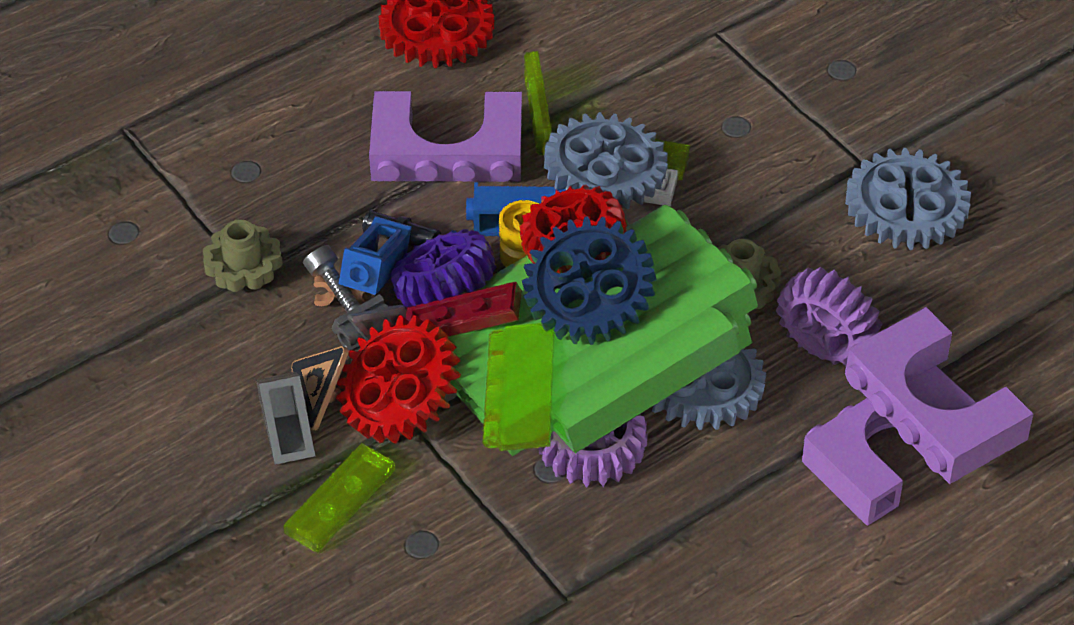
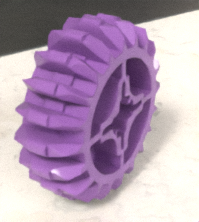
M822 267L817 268L815 271L807 268L803 272H798L795 277H791L777 299L779 306L776 312L782 317L779 324L788 329L786 336L794 338L798 342V347H803L808 353L822 360H830L833 365L840 362L846 365L848 349L879 333L883 323L877 318L880 311L871 306L872 298L861 293L862 286L855 287L850 283L849 277L845 279L840 278L835 270L827 273Z
M639 414L616 428L623 436L620 440L614 436L613 430L577 453H574L557 433L553 431L537 441V449L539 454L542 455L545 467H553L556 477L567 474L569 484L577 479H581L586 488L591 481H599L602 487H604L607 478H612L619 482L623 472L632 474L635 463H641L645 447L647 446V424L645 417Z

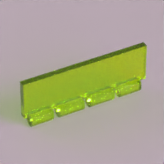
M541 323L505 326V332L504 329H499L489 333L487 388L485 392V418L482 440L485 447L499 448L500 451L550 447L555 327L546 332Z

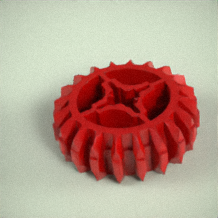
M587 184L579 189H574L570 186L568 190L563 192L555 190V194L550 197L542 196L540 204L530 205V212L522 216L523 224L519 226L521 244L525 255L528 256L532 263H535L530 251L544 250L540 241L541 237L551 241L555 239L553 227L555 226L563 233L568 231V220H572L577 228L582 227L585 216L589 217L592 226H597L600 218L605 217L609 229L614 223L620 221L624 234L627 231V223L622 205L619 204L618 199L613 197L611 191L603 192L600 186L590 190ZM603 252L597 255L595 260H604L611 253ZM564 265L560 267L556 272L565 273L572 268V266Z

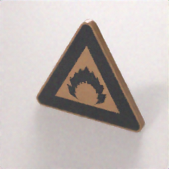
M340 346L294 360L291 365L292 372H296L300 376L311 430L316 431L319 428L328 404L332 403L336 396L341 393V390L335 388L349 354V350L346 347Z

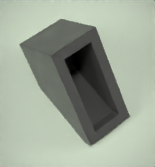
M296 372L256 380L274 464L314 457L315 451L300 376Z

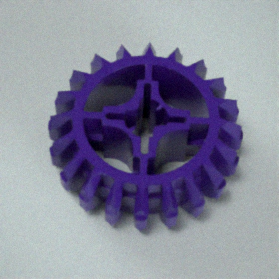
M463 229L458 233L452 230L446 235L439 234L434 239H426V242L420 246H414V250L405 253L402 256V260L396 262L395 268L390 274L394 286L393 290L397 298L401 300L403 306L408 308L474 292L476 289L483 288L485 281L492 278L493 272L497 267L493 255L494 252L490 243L486 242L484 235L479 234L478 231Z

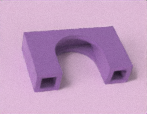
M374 91L369 150L371 181L521 182L522 92H485L484 121L480 130L471 138L459 143L436 144L422 139L412 129L411 91Z
M925 307L849 348L845 375L849 384L854 389L860 390L868 398L875 411L880 416L886 417L898 430L903 441L911 444L924 457L928 467L932 471L939 473L951 484L1028 440L1033 413L1007 387L1000 389L974 405L958 410L934 408L917 399L909 390L907 383L914 377L948 359L952 332Z
M937 366L914 377L907 383L909 390L917 399L934 408L958 410L976 403ZM868 398L855 406L849 405L845 407L837 417L826 424H819L813 427L805 436L802 462L867 526L899 506L903 480L871 450L867 443V440L876 432L894 427L886 417L880 416L875 411Z

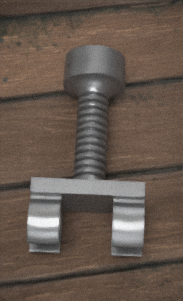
M324 245L311 252L304 259L303 264L312 276L321 275L340 304L347 311V313L334 320L331 329L337 334L343 347L353 350L359 346L357 339L359 337L363 338V336L348 320V315L385 308L388 305L383 302L384 299L380 294L360 304L348 287L339 285L340 275L334 267L338 257L329 245Z

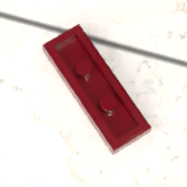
M511 282L445 298L440 301L436 300L427 304L411 306L407 308L406 319L410 321L413 315L419 317L423 322L429 319L449 336L519 320L522 290L517 282Z

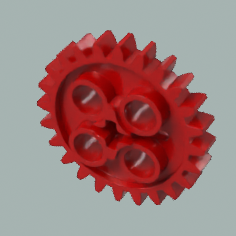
M387 0V5H381V15L378 16L380 38L385 40V48H393L395 57L405 54L406 63L413 61L415 58L418 59L419 67L424 66L427 61H432L434 68L438 67L440 61H445L449 67H452V59L455 58L465 63L467 53L475 57L478 56V47L486 49L487 39L493 38V6L488 4V0Z
M399 315L395 326L385 319L382 331L379 332L374 327H371V338L368 341L360 337L357 339L361 348L358 352L349 350L348 356L353 360L351 364H344L342 369L347 376L337 381V385L344 390L336 396V399L343 404L339 410L340 413L348 418L347 423L367 439L372 437L379 443H383L387 438L396 444L400 433L408 440H411L413 438V428L418 427L425 433L427 431L426 420L428 418L437 422L440 420L436 412L438 407H450V404L444 399L446 394L457 393V389L450 384V381L461 377V374L453 367L460 362V358L453 353L457 347L448 339L449 335L429 319L423 322L419 317L413 315L410 321H408L402 315Z

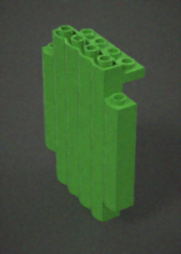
M663 205L631 225L626 221V230L633 229L635 231L636 241L644 240L648 250L646 253H651L654 265L650 268L654 269L657 280L650 283L653 285L655 295L644 297L647 300L649 310L636 309L639 323H632L629 320L623 322L626 329L624 335L616 328L610 330L611 341L607 342L602 333L596 334L594 345H590L586 335H582L578 343L573 344L569 332L559 340L554 332L555 327L546 332L542 327L541 319H534L530 311L532 307L527 305L524 295L528 292L525 291L522 284L523 279L529 278L525 272L524 264L532 263L526 255L494 274L490 280L485 281L483 288L475 290L478 291L517 282L522 290L519 320L449 336L448 339L457 347L453 353L460 358V362L453 367L461 374V377L451 380L450 384L457 389L456 394L511 456L516 455L553 431L557 433L574 453H577L752 344L748 326L751 325V320L747 313L757 308L758 304L754 289L757 288V283L751 272L745 267L740 269V267L735 265L730 254L724 248L718 249L714 246L703 229L697 230L691 226L687 216L681 210L675 211L670 206ZM593 278L586 279V283L591 282ZM613 287L608 290L606 295H616L623 288ZM574 300L569 303L567 308H577L584 300Z

